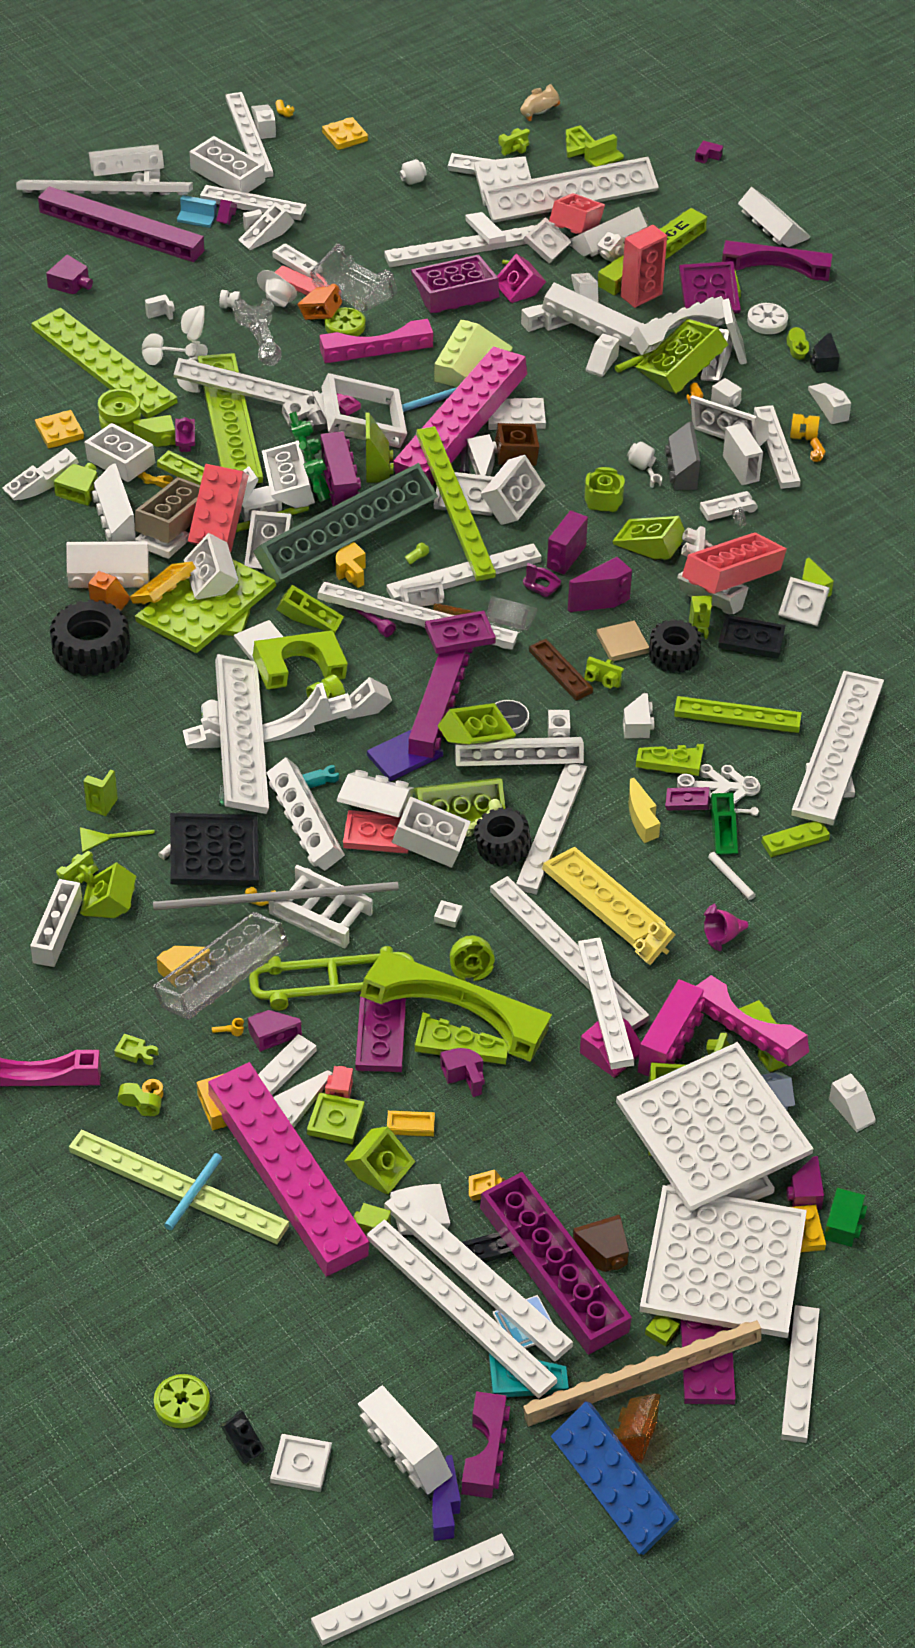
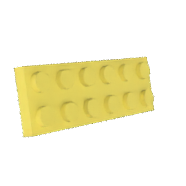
M576 847L543 863V871L632 946L638 939L642 938L644 940L648 936V926L652 922L658 923L661 920L666 924V922Z

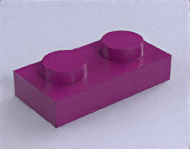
M710 787L667 788L666 810H709Z

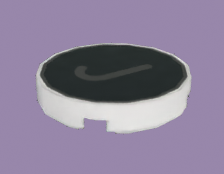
M502 700L495 703L515 734L522 732L524 727L528 725L529 711L523 704L514 700Z

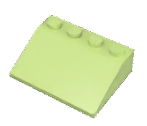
M460 320L435 362L434 381L458 387L493 346L512 352L513 347L481 325Z

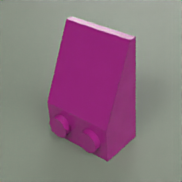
M615 557L570 580L568 611L577 612L614 608L627 602L630 599L632 569L621 559Z

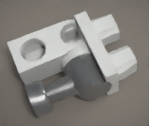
M318 390L283 404L282 414L289 427L292 423L289 414L296 411L299 420L307 417L316 431L328 429L323 394H319Z

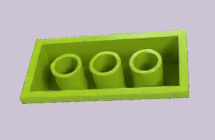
M500 778L414 788L415 799L471 821L470 823L481 818L490 809L489 802L493 799H498L503 809H505L503 781Z

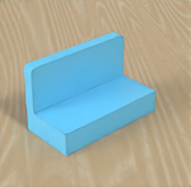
M182 195L180 198L181 211L177 217V222L207 228L212 226L217 216L216 201Z

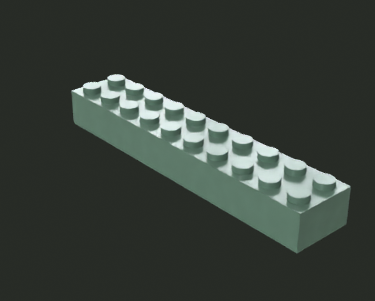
M417 463L258 546L253 553L266 575L274 579L277 585L332 556L342 547L353 542L356 543L434 501L438 495L420 464Z

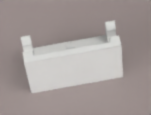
M441 578L404 584L399 588L401 601L420 607L443 603L444 591Z

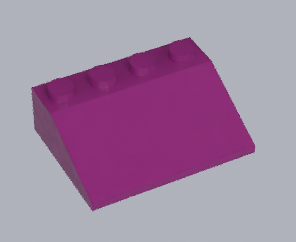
M480 255L411 269V274L424 305L430 313H439L442 310L457 309L460 306L474 305L477 302L491 301L499 298L498 277Z

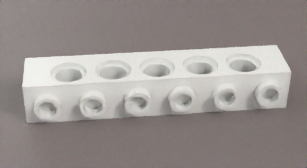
M285 757L266 772L270 779L268 783L277 792L276 799L286 809L284 814L293 823V831L301 838V846L309 853L308 860L314 867L319 866L325 871L345 856L299 768Z

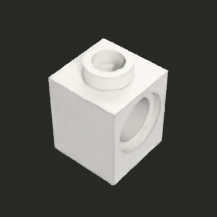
M548 710V738L570 737L569 710Z

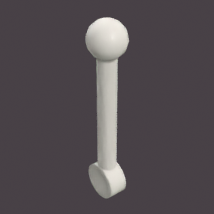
M756 807L751 809H734L736 813H746L751 816H757L759 813Z

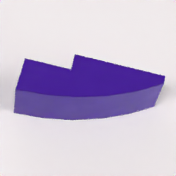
M447 1455L445 1458L452 1477L437 1487L433 1494L432 1530L434 1541L454 1538L455 1524L453 1514L460 1513L461 1500L452 1455Z

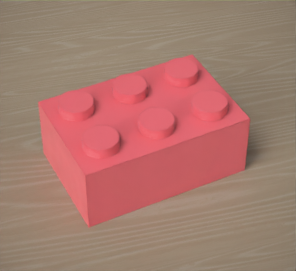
M572 193L554 201L549 222L554 223V226L558 228L566 227L572 233L581 234L600 225L605 204Z

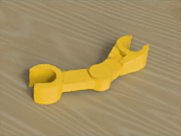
M145 472L138 475L145 484L152 483L161 488L166 487L173 481V477L170 475L155 477Z

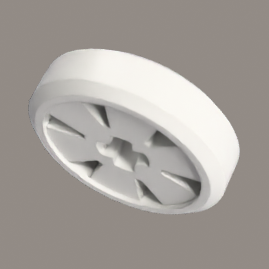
M760 303L750 308L747 322L750 328L756 332L776 334L786 328L788 313L779 305Z

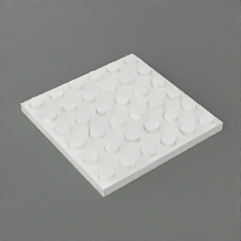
M738 1042L616 1097V1103L689 1211L813 1153L811 1144Z
M663 1185L639 1312L733 1329L744 1322L758 1320L761 1326V1334L788 1338L807 1210L722 1196L689 1211L676 1190L671 1186Z

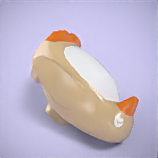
M551 84L546 87L545 91H542L541 88H536L531 91L532 94L527 97L520 108V112L528 121H531L533 114L539 115L547 112L553 106H558L560 104L559 95Z

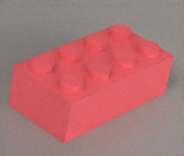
M654 225L625 238L621 297L634 308L663 293L667 235Z
M205 464L188 542L198 545L210 533L227 542L229 551H232L249 477L248 474L240 470Z

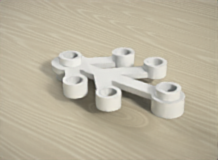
M703 764L700 767V776L711 778L713 781H695L694 777L690 774H682L677 780V788L710 787V790H715L712 793L736 791L734 793V808L735 803L745 795L754 796L760 791V783L755 777H743L731 765H724L720 775L713 770L711 765ZM732 778L735 782H729L727 779Z

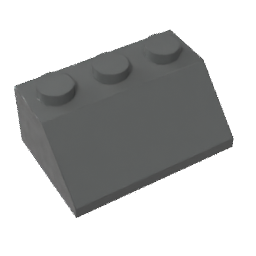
M688 422L669 436L668 445H665L664 448L665 457H668L667 469L671 470L669 471L670 483L673 482L674 490H696L698 488L700 456L693 422Z

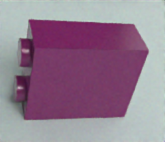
M570 510L548 538V569L565 575L584 550L587 540V516Z

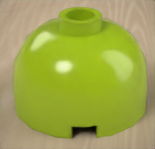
M470 935L462 937L451 948L450 966L454 975L461 980L474 977L473 981H478L488 976L494 968V952L490 944L479 936Z

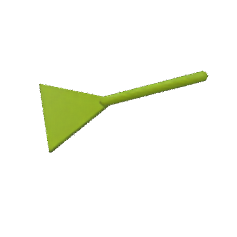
M80 827L82 853L112 838L154 834L155 831L144 830L104 834Z

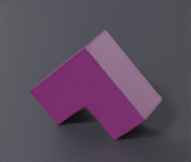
M703 140L695 152V161L704 164L708 158L719 161L723 155V146Z
M221 199L216 221L230 225L232 215L235 216L237 204Z

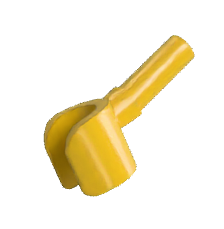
M235 1018L232 1021V1025L212 1027V1033L231 1032L234 1036H240L244 1031V1027H242L244 1020L242 1018Z

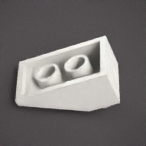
M252 510L245 557L246 566L252 569L263 570L253 551L261 544L292 529L294 521L291 514Z

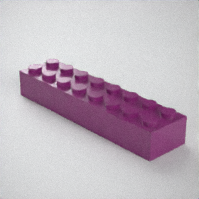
M523 1172L482 1192L480 1209L588 1355L629 1333L632 1320L631 1315Z

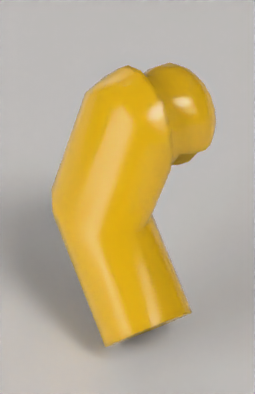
M283 100L276 101L278 114L285 117L293 116L295 111L293 106L287 105L285 107Z

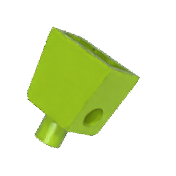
M87 463L85 467L72 464L54 480L55 496L89 506L92 500V491H95L94 482L98 479L96 466L92 463Z

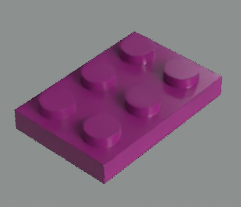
M485 611L425 621V629L436 654L496 643V636Z

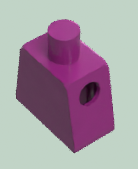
M69 255L62 258L46 273L48 288L69 294H76L82 287L89 290L93 285V280L88 275L87 266Z

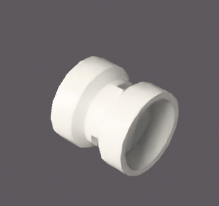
M221 290L220 308L226 309L231 307L233 310H239L241 292L234 291L229 293L227 290Z

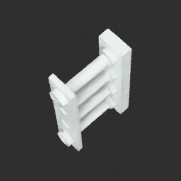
M158 144L89 152L90 167L94 176L164 168L162 150H159Z
M296 865V883L290 890H301L304 886L314 889L343 885L314 873L308 868ZM365 894L327 896L334 900L322 915L310 911L321 897L309 898L303 906L293 903V899L269 901V914L345 949L350 943L349 926L360 912L369 916L373 914V899ZM342 903L352 908L341 923L329 920Z

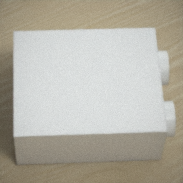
M744 423L726 427L723 457L741 485L760 481L763 451Z

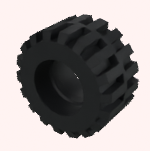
M671 619V621H662V624L658 623L650 634L649 657H651V662L655 663L657 668L661 667L663 671L669 670L671 673H675V671L680 673L684 672V670H690L692 666L695 667L700 658L702 640L700 631H698L696 626H692L691 623H685L684 620L676 621Z
M503 807L498 808V810L492 809L488 814L484 813L482 819L477 820V825L474 828L478 852L483 857V860H489V863L493 865L498 863V866H503L506 863L511 865L512 862H518L521 860V857H525L527 851H530L531 836L528 821L524 814H520L518 810L512 811V808L503 809Z

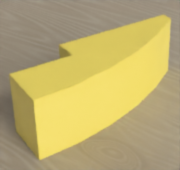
M631 778L629 788L630 816L638 835L646 843L659 837L660 822L655 817L656 804L636 779Z

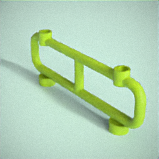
M390 946L382 947L378 954L281 962L280 957L272 956L268 959V963L257 965L251 970L249 975L250 989L255 997L262 1000H270L271 1008L280 1011L288 1007V998L361 992L363 982L339 984L336 966L375 963L383 950L414 961V958L405 952H393V948ZM328 967L330 985L263 991L259 988L258 976L261 973L269 972L272 975H278L282 971Z

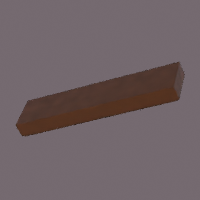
M547 639L529 646V652L575 701L593 693V687Z

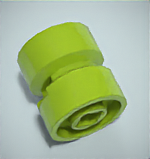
M334 674L321 680L328 699L345 694L343 684ZM316 682L306 688L308 698L320 682Z

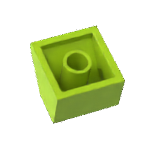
M117 862L95 875L93 880L87 883L80 914L83 916L116 918L128 912L131 907L132 894L135 890L136 875Z
M387 1126L371 1129L344 1162L358 1179L384 1194H389L415 1163V1160Z

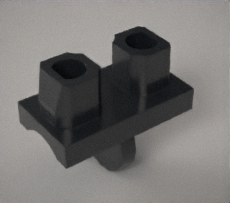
M242 1410L236 1412L231 1419L220 1425L226 1435V1440L232 1445L241 1463L246 1464L264 1451L265 1448Z

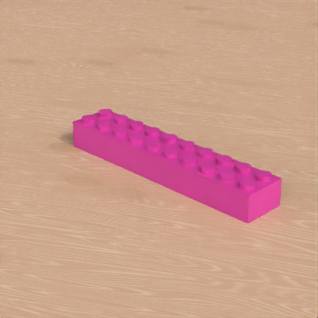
M493 346L422 427H436L450 463L467 445V439L473 438L527 375L526 357ZM415 435L393 461L395 475L419 463L431 485L435 483L434 477L419 440Z
M248 1062L208 1081L209 1097L221 1112L228 1128L324 1275L328 1277L367 1257L369 1254L368 1238L251 1063Z

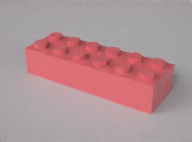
M754 532L688 554L682 577L688 579L691 584L705 588L706 592L715 594L781 570L787 548Z

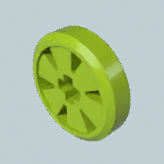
M338 308L332 318L325 319V329L328 333L339 332L345 335L359 336L366 327L365 316L353 308Z
M188 1374L171 1376L165 1379L155 1391V1412L158 1418L170 1427L188 1428L202 1421L209 1411V1390L205 1383L195 1376ZM182 1398H186L187 1403L182 1402V1404H178L177 1399L182 1400Z

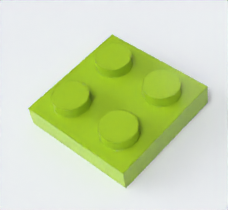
M319 1092L307 1127V1135L353 1144L365 1108V1102Z

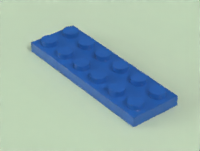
M585 1401L551 1435L552 1439L639 1554L644 1555L680 1520L590 1402Z

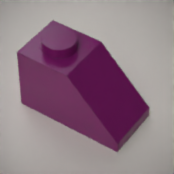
M271 1010L256 1013L248 1018V1030L259 1051L292 1040L298 1034L302 1036L299 1018Z
M813 1156L792 1177L791 1186L787 1187V1200L792 1201V1207L816 1204L817 1210L822 1209L824 1193L818 1156Z

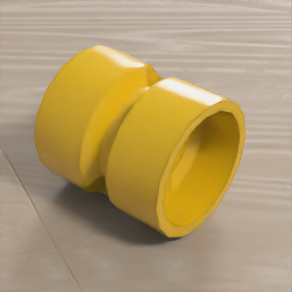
M793 414L790 438L801 439L805 437L806 440L817 438L820 416L809 415L805 418L802 414ZM800 424H806L805 431L800 430Z

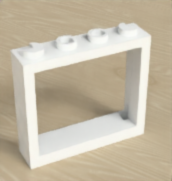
M328 373L321 388L329 433L344 431L347 437L366 440V420L340 414L337 393L389 405L393 426L377 423V425L389 441V446L400 448L407 435L399 389Z

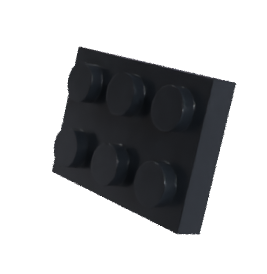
M725 615L718 648L779 659L786 625Z

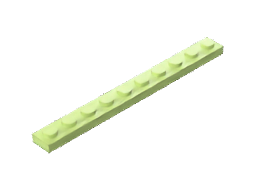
M82 1129L69 1146L70 1153L178 1201L183 1199L195 1182V1179ZM204 1184L189 1205L275 1244L279 1243L289 1227V1221Z

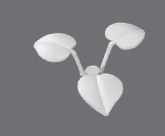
M204 306L188 309L181 319L182 331L187 334V339L193 343L187 345L185 349L163 347V337L159 334H150L144 339L142 344L144 360L149 365L159 364L163 358L162 350L185 352L190 357L187 360L194 362L198 361V356L207 355L206 345L196 341L201 336L203 330ZM177 379L178 384L184 390L194 393L200 392V384Z

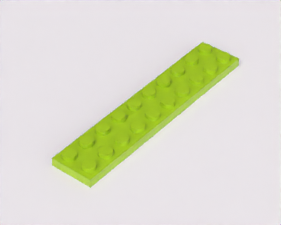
M61 307L31 323L32 329L107 388L110 390L127 389L137 394L140 399V412L146 418H151L178 403L177 396Z
M235 353L198 356V363L239 373ZM203 385L220 467L240 471L250 467L259 479L257 483H263V474L245 396Z

